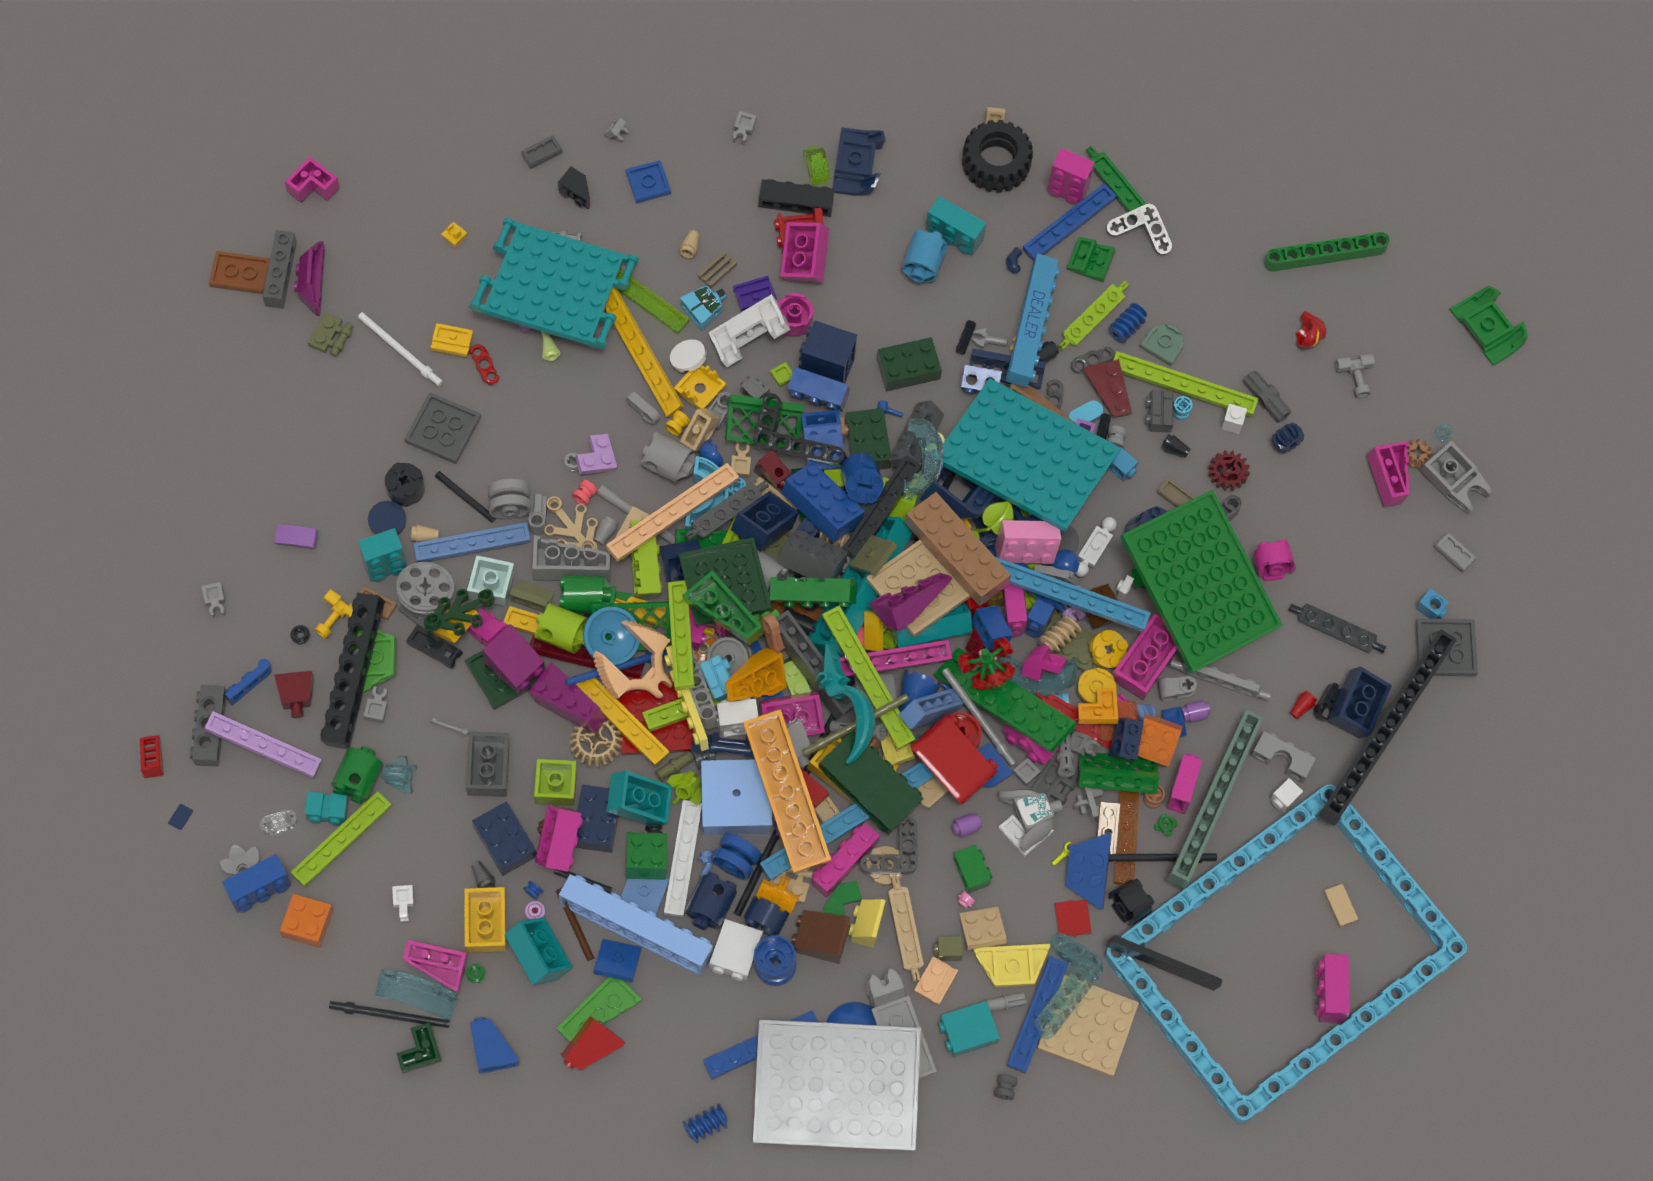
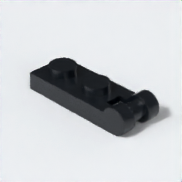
M417 625L406 640L408 645L441 662L449 669L454 668L456 659L460 658L463 654L460 649ZM446 651H448V652L451 653V655L449 656V658H447L446 656H444V654L446 653Z

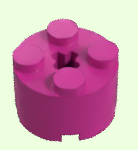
M789 293L778 301L780 310L786 317L790 330L784 334L789 336L805 335L808 327L812 326L813 305L803 294Z
M1279 540L1273 543L1262 542L1258 544V549L1253 554L1259 578L1262 576L1266 581L1285 578L1284 574L1288 572L1292 574L1296 569L1291 547L1287 540Z

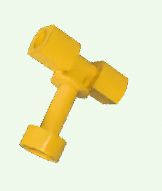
M331 589L324 596V601L332 606L331 610L333 613L324 624L319 623L314 629L318 635L325 639L331 634L329 629L339 617L344 618L346 616L349 618L353 612L352 604H346L342 601V597Z

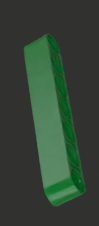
M1378 232L1274 248L1268 251L1264 266L1268 271L1275 272L1382 255L1386 252L1390 238L1386 233Z

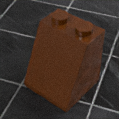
M804 910L803 915H798L796 927H799L797 934H793L791 941L795 952L840 964L851 917Z

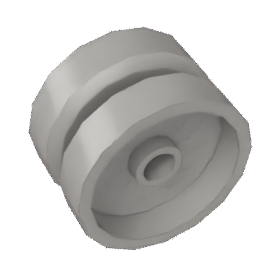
M502 479L491 483L488 486V497L490 499L489 514L494 518L505 520L518 519L529 515L531 512L530 499H528L530 496L529 483L520 479Z
M725 637L718 639L711 645L708 650L707 660L717 655H721L723 659L727 658L731 665L729 672L732 676L754 652L751 646L741 639Z

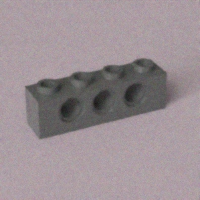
M280 230L275 232L263 292V300L266 307L284 309L297 244L294 232Z
M932 400L918 402L915 405L914 411L908 419L907 425L889 458V462L896 469L905 456L918 463L921 462L944 417L942 411Z
M201 685L200 691H197L196 702L199 703L198 710L194 712V721L197 723L196 728L192 730V740L195 741L194 747L190 748V759H193L196 766L219 767L222 738L204 731L203 726L208 722L212 711L224 716L226 705L225 693H227L225 686ZM209 704L215 705L211 710L205 709ZM205 741H209V742H210V745H209V746H207V747H201V744H202L203 742H205Z

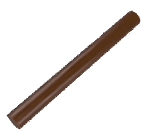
M559 888V889L556 890V893H557V895H558V898H559V893H560V891L562 890V888ZM566 901L563 909L588 962L595 958L574 912L571 911Z

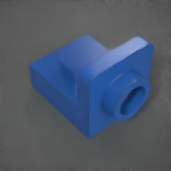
M1181 707L1161 710L1164 720L1183 726L1180 737L1186 736L1185 721Z

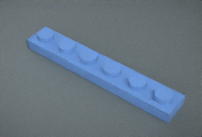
M525 522L413 544L417 562H428L530 543L531 541L528 525Z

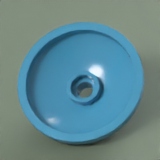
M605 607L595 611L586 621L583 630V641L588 653L593 657V653L597 651L614 665L629 660L637 651L640 642L629 633L630 631L621 622L625 620L636 622L634 617L626 610L618 607ZM606 634L610 635V640H606Z

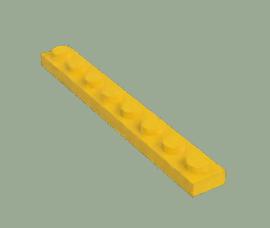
M613 287L605 309L607 313L616 315L614 323L616 329L666 417H671L675 411L682 409L684 405L617 288Z

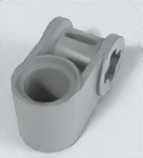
M728 392L720 393L708 408V410L721 417L716 427L718 430L723 427L727 420L728 406L722 405L721 402L727 401V398L731 395Z
M1191 676L1169 677L1158 681L1162 701L1190 698L1194 695L1197 687L1196 680ZM1187 684L1190 690H1187V687L1184 685Z

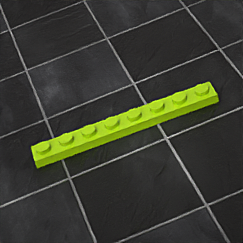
M1116 351L1114 360L1119 359L1124 375L1226 409L1229 404L1247 409L1246 415L1250 417L1254 414L1259 398Z
M837 606L822 614L825 623L874 709L876 710L893 701L841 607ZM896 707L879 718L897 750L914 742L915 737L909 727L903 723V719L899 715L900 711Z

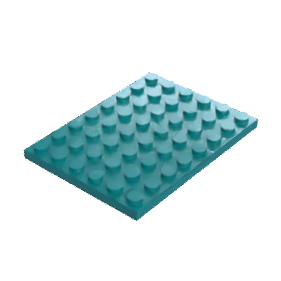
M989 378L934 455L933 461L1066 533L1120 453L1121 448Z

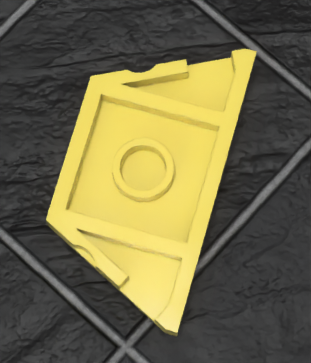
M1050 944L983 947L973 949V953L994 988L1034 986L1050 949Z

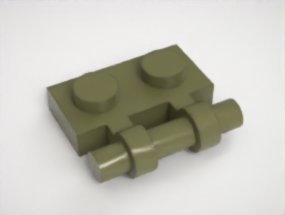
M324 313L308 342V346L323 353H326L328 348H331L330 354L336 357L343 350V344L346 338L350 337L354 325L347 322L345 327H340L342 319ZM339 334L340 336L337 341H333L335 335Z

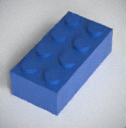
M814 462L785 480L782 494L833 543L854 530L863 519L865 510L855 501L851 500L848 494Z

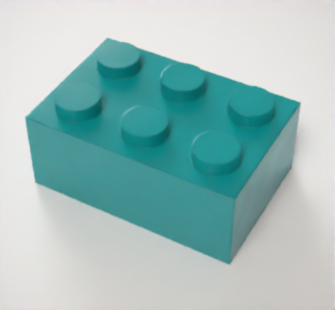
M939 196L928 211L926 230L930 233L933 231L941 233L942 239L947 244L954 245L962 253L973 256L984 240L987 223Z
M395 528L358 541L370 582H379L387 576L399 575L406 568L403 548Z
M627 770L611 774L607 812L645 825L668 824L672 786Z
M545 917L519 921L504 934L532 985L557 981L573 968Z

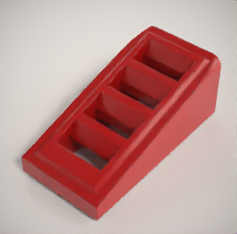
M159 735L140 738L141 772L144 778L163 775ZM155 744V746L145 747V745Z

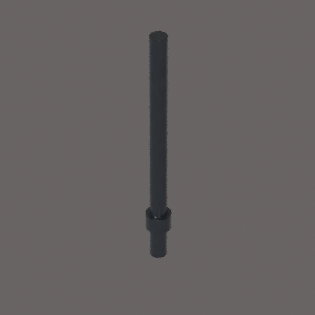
M1179 853L1110 854L1109 862L1176 861ZM1202 853L1198 863H1202V861H1217V853Z
M330 1001L329 1009L345 1011V1014L353 1015V1013L419 1024L430 1022L431 1026L449 1028L450 1020L359 1006L353 1002L341 1003Z

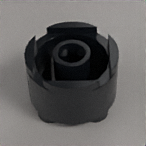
M398 462L388 470L385 476L386 491L391 501L396 502L401 507H408L422 499L425 492L424 480L421 470L416 466Z
M1137 878L1128 880L1109 893V900L1113 898L1114 901L1111 905L1114 912L1122 922L1128 921L1129 926L1137 923L1152 912L1154 900L1149 894H1146L1142 883Z

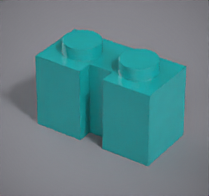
M308 791L305 807L306 820L316 824L321 823V821L329 822L331 825L344 823L348 813V796L340 794L325 795L324 793Z

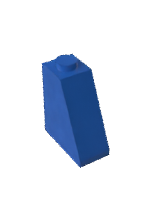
M481 1017L475 1019L474 1022H470L480 1074L520 1066L517 1055L491 1019Z

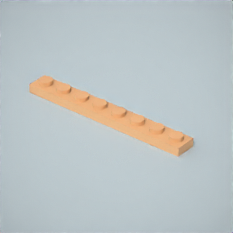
M726 463L606 544V549L617 562L738 481L739 476Z

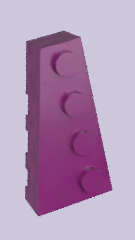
M550 662L529 690L535 703L596 733L606 720L602 710L576 684L566 686L565 679L568 677Z

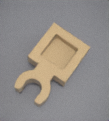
M736 444L735 452L738 456L732 455L731 468L738 476L749 477L751 457L746 456L750 452V446L747 444L746 450L741 451L739 444Z

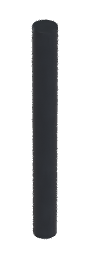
M438 471L435 477L487 520L491 523L496 520L484 506L442 472Z

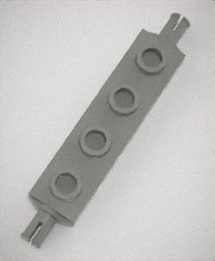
M1172 659L1170 667L1181 670L1183 674L1252 698L1259 697L1269 701L1272 694L1261 690L1260 685L1256 684L1253 680L1238 678L1233 673L1226 674L1216 667L1205 666L1190 674L1185 662L1182 663Z

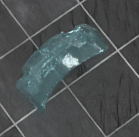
M908 419V431H912L922 451V469L920 474L915 473L913 475V479L910 482H904V498H910L926 492L933 481L938 479L943 468L944 446L942 439L932 426V423L926 419Z
M1009 654L1006 657H999V664L1010 662L1011 666L1016 668L1013 677L1009 680L1033 695L1036 692L1045 697L1048 696V693H1055L1057 695L1060 691L1075 685L1078 667L1077 657L1067 661L1060 674L1046 670L1040 681L1021 676L1023 663L1015 660Z
M382 969L380 972L375 997L403 1002L450 1021L459 1000L458 994L446 990L434 982L399 971L391 972L386 969Z

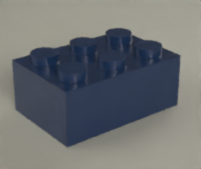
M768 491L737 513L731 531L742 539L754 537L756 547L761 552L793 528L799 512Z
M1361 666L1349 670L1328 720L1359 739L1371 735L1392 685Z
M582 784L577 811L581 813L582 825L577 831L578 842L575 848L612 853L618 816L607 812L610 788Z
M507 801L472 820L473 828L502 876L536 858V850Z

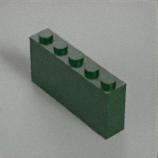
M852 730L819 763L818 768L885 833L890 835L921 804L924 798L916 787L912 788L907 783L908 780L904 775L898 774L893 769V765L888 760L884 761L879 756V752L873 746L870 747L868 745L856 761L847 764L846 760L855 743L856 733Z

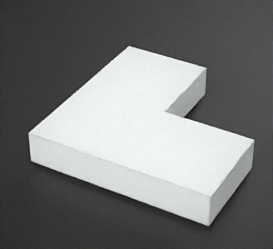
M1014 815L1010 816L998 827V830L1024 857L1046 839L1044 838L1024 852L1020 848V844L1025 836V832L1021 823ZM1053 829L1051 830V832L1049 833V835H1048L1047 837H1049V836L1053 833V831H1054Z

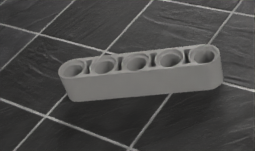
M693 649L695 684L699 685L689 690L703 728L712 729L717 724L716 709Z

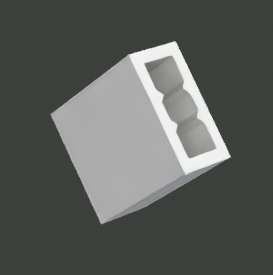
M725 919L709 963V968L719 975L724 973L731 975V978L737 981L748 980L754 963V949L758 942L762 940L763 931Z

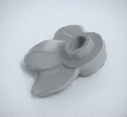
M232 845L229 859L220 860L222 870L227 874L236 875L242 869H247L259 862L258 849L252 847L246 852L240 846Z

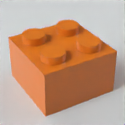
M1146 713L1143 720L1144 724L1138 756L1169 767L1183 726Z
M293 894L280 929L282 937L321 948L333 914L331 904Z

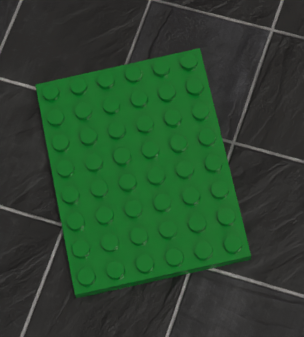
M1213 489L1120 535L1190 674L1283 626Z

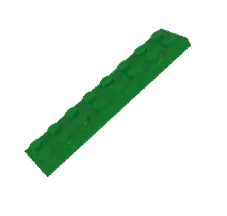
M959 647L952 654V659L945 661L934 673L935 679L943 684L946 683L952 689L953 687L942 674V671L948 668L974 704L1050 753H1053L1077 726L1076 721L1011 680H1008L1003 686L996 689L993 686L990 689L984 690L974 688L971 678L976 673H981L982 667H976L975 665L972 671L963 673L959 667L958 660L959 655H964L965 651ZM986 671V674L992 675L990 671Z

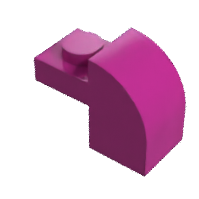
M1037 646L1024 661L1021 676L1040 681L1046 670L1060 674L1066 665L1067 658L1049 653L1050 646Z

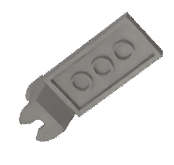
M889 969L888 974L884 975L883 980L872 975L866 983V993L870 1004L873 1006L871 1013L876 1025L921 1028L910 997H905L904 986L899 974L895 970ZM922 1030L920 1037L919 1079L937 1072Z

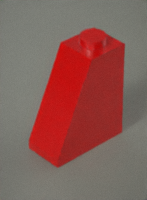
M590 1016L562 1052L561 1056L565 1059L563 1063L571 1069L576 1067L581 1071L621 1048L625 1042Z

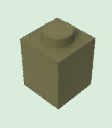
M938 936L937 943H934L933 946L934 955H937V959L941 961H961L963 957L962 936Z

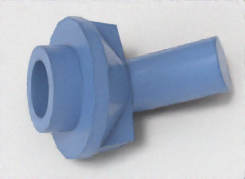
M712 850L701 852V856L697 858L705 864L699 876L707 875L713 867L711 860Z

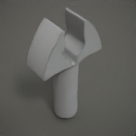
M987 328L973 332V336H980L982 339H972V343L982 350L987 343L1002 346L1008 344V340L1005 338L989 336L986 333Z

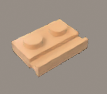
M932 957L921 980H919L915 987L914 993L939 1006L958 970Z

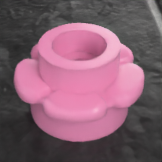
M965 891L960 895L958 894L960 897L958 902L966 909L968 906L973 908L972 905L975 903V900Z

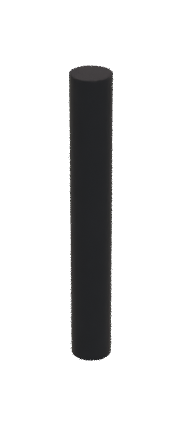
M556 869L554 872L555 875L568 879L570 874L573 876L578 875L570 871ZM583 877L587 883L591 885L597 884L604 888L605 892L611 893L612 887Z

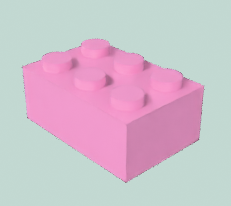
M1002 520L995 542L997 558L1011 563L1054 564L1061 542L1060 529L1045 521Z

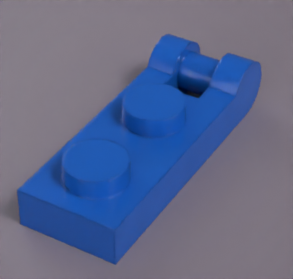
M261 659L256 669L252 672H247L239 683L233 684L227 689L225 696L232 706L271 674L272 669L269 661Z

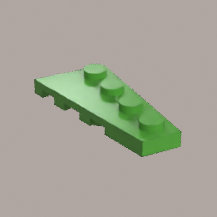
M608 977L556 1029L564 1038L571 1042L590 1016L603 1025L642 1002V999L623 980Z

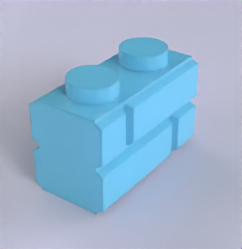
M717 655L701 663L699 666L714 699L720 702L727 699L725 683L731 677L729 672L731 665L727 658L723 659L721 655Z

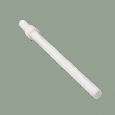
M363 312L358 315V318L415 366L423 377L429 378L438 387L443 384V381L434 374L433 369L421 363Z

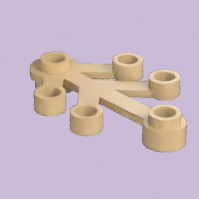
M556 496L550 497L547 500L548 511L555 513L566 528H559L549 524L545 526V535L549 538L555 535L573 537L578 543L566 542L564 539H558L557 542L566 545L569 543L574 544L576 547L583 549L591 547V549L597 550V544L593 541L595 530L598 528L597 519L589 518L587 520L588 530L586 539L581 534L583 518L587 513L586 505L582 503L576 505L574 524L563 511L561 499ZM553 504L558 505L557 508H552L551 506ZM584 508V511L579 512L578 509ZM590 522H595L596 525H595V526H590L589 523H590ZM548 529L554 530L552 533L547 532Z

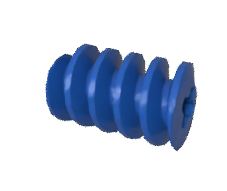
M1131 303L1120 314V317L1110 324L1108 330L1116 340L1125 343L1126 338H1131L1130 333H1136L1135 328L1140 329L1141 324L1146 323L1144 317H1147V313L1139 304Z
M717 1103L718 1110L713 1106L710 1107V1114L704 1110L703 1118L696 1114V1122L692 1118L688 1119L689 1125L682 1122L689 1138L695 1143H699L698 1136L705 1140L706 1132L712 1136L713 1128L720 1132L719 1125L727 1128L728 1120L719 1103Z

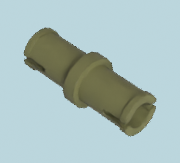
M686 751V753L676 759H670L668 764L655 770V774L662 782L670 775L678 774L680 769L693 763L694 758L689 751Z

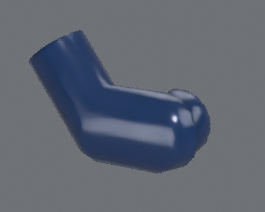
M1015 247L1006 258L1007 268L1013 274L1018 273L1021 269L1017 259L1022 254V251L1018 247Z

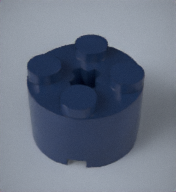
M754 896L743 918L748 927L754 929L759 927L767 936H779L790 913L786 910L783 913L779 911L780 906L761 897L758 900L757 896Z

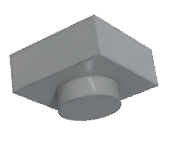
M1026 758L1013 770V773L1027 786L1041 771Z

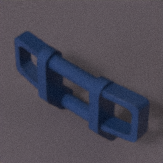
M713 732V734L706 735L708 743L711 744H708L709 749L701 751L699 744L695 745L692 739V752H726L754 757L747 736L746 740L719 738V733Z

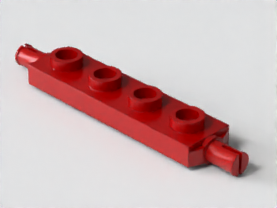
M1038 692L1035 693L1036 697L1041 698L1042 701L1076 721L1077 726L1074 730L1090 736L1092 740L1097 741L1105 748L1109 749L1111 747L1114 733L1113 728L1106 724H1079L1078 708L1054 694L1045 697Z

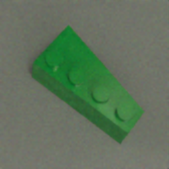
M713 570L682 595L686 603L748 645H751L765 633L762 625Z
M770 577V600L782 603L784 607H795V604H802V607H813V604H820V607L829 608L831 604H838L840 607L848 608L849 604H856V580L824 578V581L819 578H806V581H803L804 579L787 577V580Z

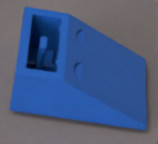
M839 410L801 413L803 439L838 446L844 451ZM817 448L814 455L821 456L823 448ZM835 452L833 460H839L842 455L841 452ZM806 459L807 465L814 462L821 470L841 468V466Z

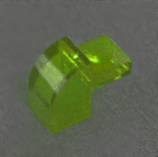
M812 146L807 150H802L812 184L830 181L828 161L824 148Z

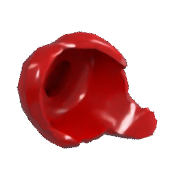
M1304 311L1300 317L1303 322L1300 332H1296V343L1298 347L1305 349L1316 346L1321 339L1326 337V327L1319 318Z

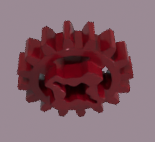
M1224 450L1223 455L1218 452L1216 458H1212V464H1209L1208 467L1211 471H1209L1208 475L1213 477L1212 483L1218 482L1217 488L1222 485L1225 491L1228 487L1234 491L1235 486L1240 489L1242 483H1246V477L1250 474L1247 470L1250 466L1245 464L1246 458L1240 459L1241 453L1236 456L1233 450L1230 454Z

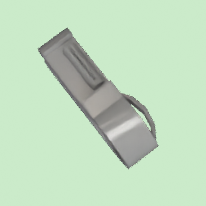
M632 391L626 397L627 404L640 413L647 423L654 425L660 420L661 417L656 409L637 393Z

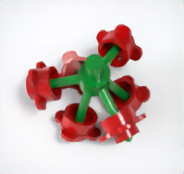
M1005 637L994 641L993 653L989 652L988 649H981L978 659H975L968 652H965L964 655H959L958 664L963 673L972 671L975 665L976 667H982L981 673H976L971 678L974 688L979 690L990 689L991 686L994 689L1000 688L1013 677L1016 668L1012 667L1010 662L999 664L995 661L997 660V655L999 657H1006L1007 654H1013L1011 644ZM993 665L997 667L996 673L994 671ZM986 671H990L992 675L989 676L986 674Z

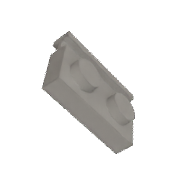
M1038 564L1034 568L1036 572L1078 586L1080 581L1074 576L1075 573L1069 570H1060L1052 566Z

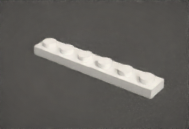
M683 800L664 915L684 918L702 803L696 806L691 801Z

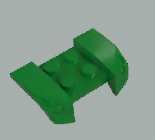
M1487 286L1454 305L1449 310L1459 323L1463 322L1484 348L1482 353L1494 366L1522 347L1527 340L1528 333L1524 321L1515 328L1495 304L1501 292L1491 286Z

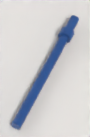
M664 649V652L662 654L663 657L664 655H667L666 649ZM646 652L645 655L629 659L615 666L619 670H623L646 662L651 663L652 653ZM596 669L565 679V684L570 686L600 677L599 672Z

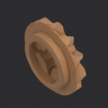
M1419 439L1410 440L1407 448L1408 465L1414 468H1422L1432 458L1431 447ZM1417 448L1419 449V452L1422 453L1420 454L1418 459L1416 453H1413Z

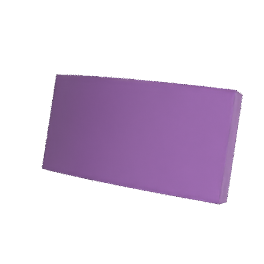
M277 524L274 543L277 545H293L298 548H315L318 530L308 527Z

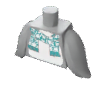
M1029 789L998 791L1000 801L1014 806L1025 832V836L1020 844V848L1024 852L1049 835L1055 824L1054 813L1063 811L1060 800L1049 803L1044 793Z

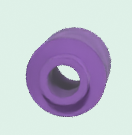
M1204 700L1188 703L1181 707L1185 722L1189 721L1192 723L1207 719L1208 714H1211L1210 706Z
M969 813L954 819L951 828L955 836L958 835L962 838L977 832L979 828H982V823L977 813Z

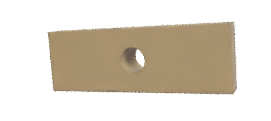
M1100 802L1097 837L1105 835V830L1110 829L1112 833L1110 854H1116L1120 804Z

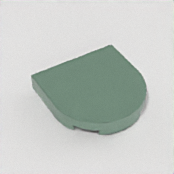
M1171 324L1154 326L1149 331L1139 348L1172 366L1183 349L1184 340L1181 331Z

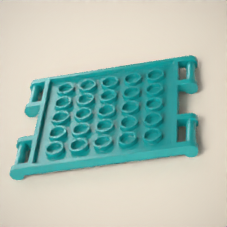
M506 217L503 221V229L498 241L493 246L495 252L505 255L495 280L487 275L480 277V285L474 299L469 304V308L482 314L604 349L607 344L606 339L610 328L616 320L615 314L603 313L613 287L621 290L628 289L629 278L639 258L633 254H622L515 222L512 218ZM510 229L515 230L509 247L505 246L504 243ZM622 263L627 264V266L623 273L622 279L618 280L616 278L620 271ZM486 287L492 288L485 305L481 304L480 302ZM600 321L605 322L599 338H594Z

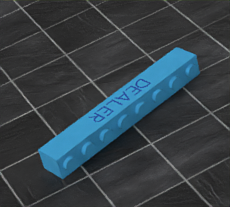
M1039 253L1035 257L1006 382L1027 388L1029 382L1034 381L1036 371L1033 369L1034 366H1037L1040 357L1037 355V352H1040L1043 344L1040 338L1045 334L1046 326H1044V322H1047L1050 314L1047 308L1051 306L1053 297L1050 295L1055 290L1056 282H1054V278H1057L1060 270L1057 267L1058 259Z

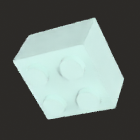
M476 555L467 589L468 599L476 600L480 591L490 589L495 597L493 604L506 607L515 574L514 563Z

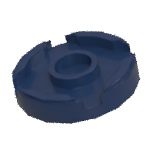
M393 501L377 503L372 507L368 515L369 527L375 535L395 528L398 535L405 528L407 521L405 511L401 505Z

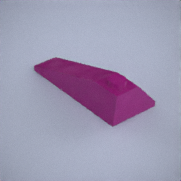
M942 573L935 574L918 581L917 586H904L901 588V592L891 595L890 592L871 601L869 606L886 627L896 631L903 630L935 599L952 580V577Z

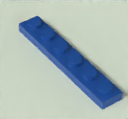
M1105 183L1026 243L1023 246V250L1033 261L1037 253L1046 254L1113 202L1117 195Z
M1050 956L1007 1067L1026 1074L1069 963Z
M813 1010L790 1020L818 1022ZM758 1035L704 1059L703 1063L711 1080L756 1060Z

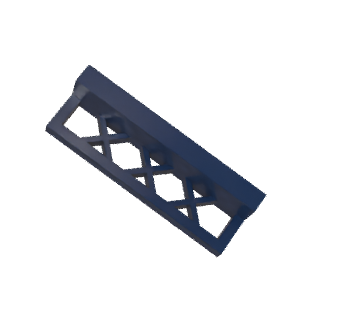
M972 348L970 366L979 364L986 369L1000 368L1003 372L1000 382L1012 384L1006 382V377H1004L1007 376L1011 355ZM1038 361L1037 366H1034L1033 370L1039 376L1038 383L1029 382L1028 384L1034 389L1041 390L1046 365L1044 361ZM968 375L969 377L977 378L975 375Z

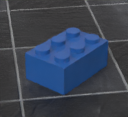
M794 367L787 387L793 398L801 401L803 398L808 399L810 404L819 407L821 404L826 405L830 411H843L850 392L847 384Z
M277 854L222 881L237 913L240 911L246 912L252 908V905L258 902L263 903L269 900L271 895L283 893L291 886L288 875Z

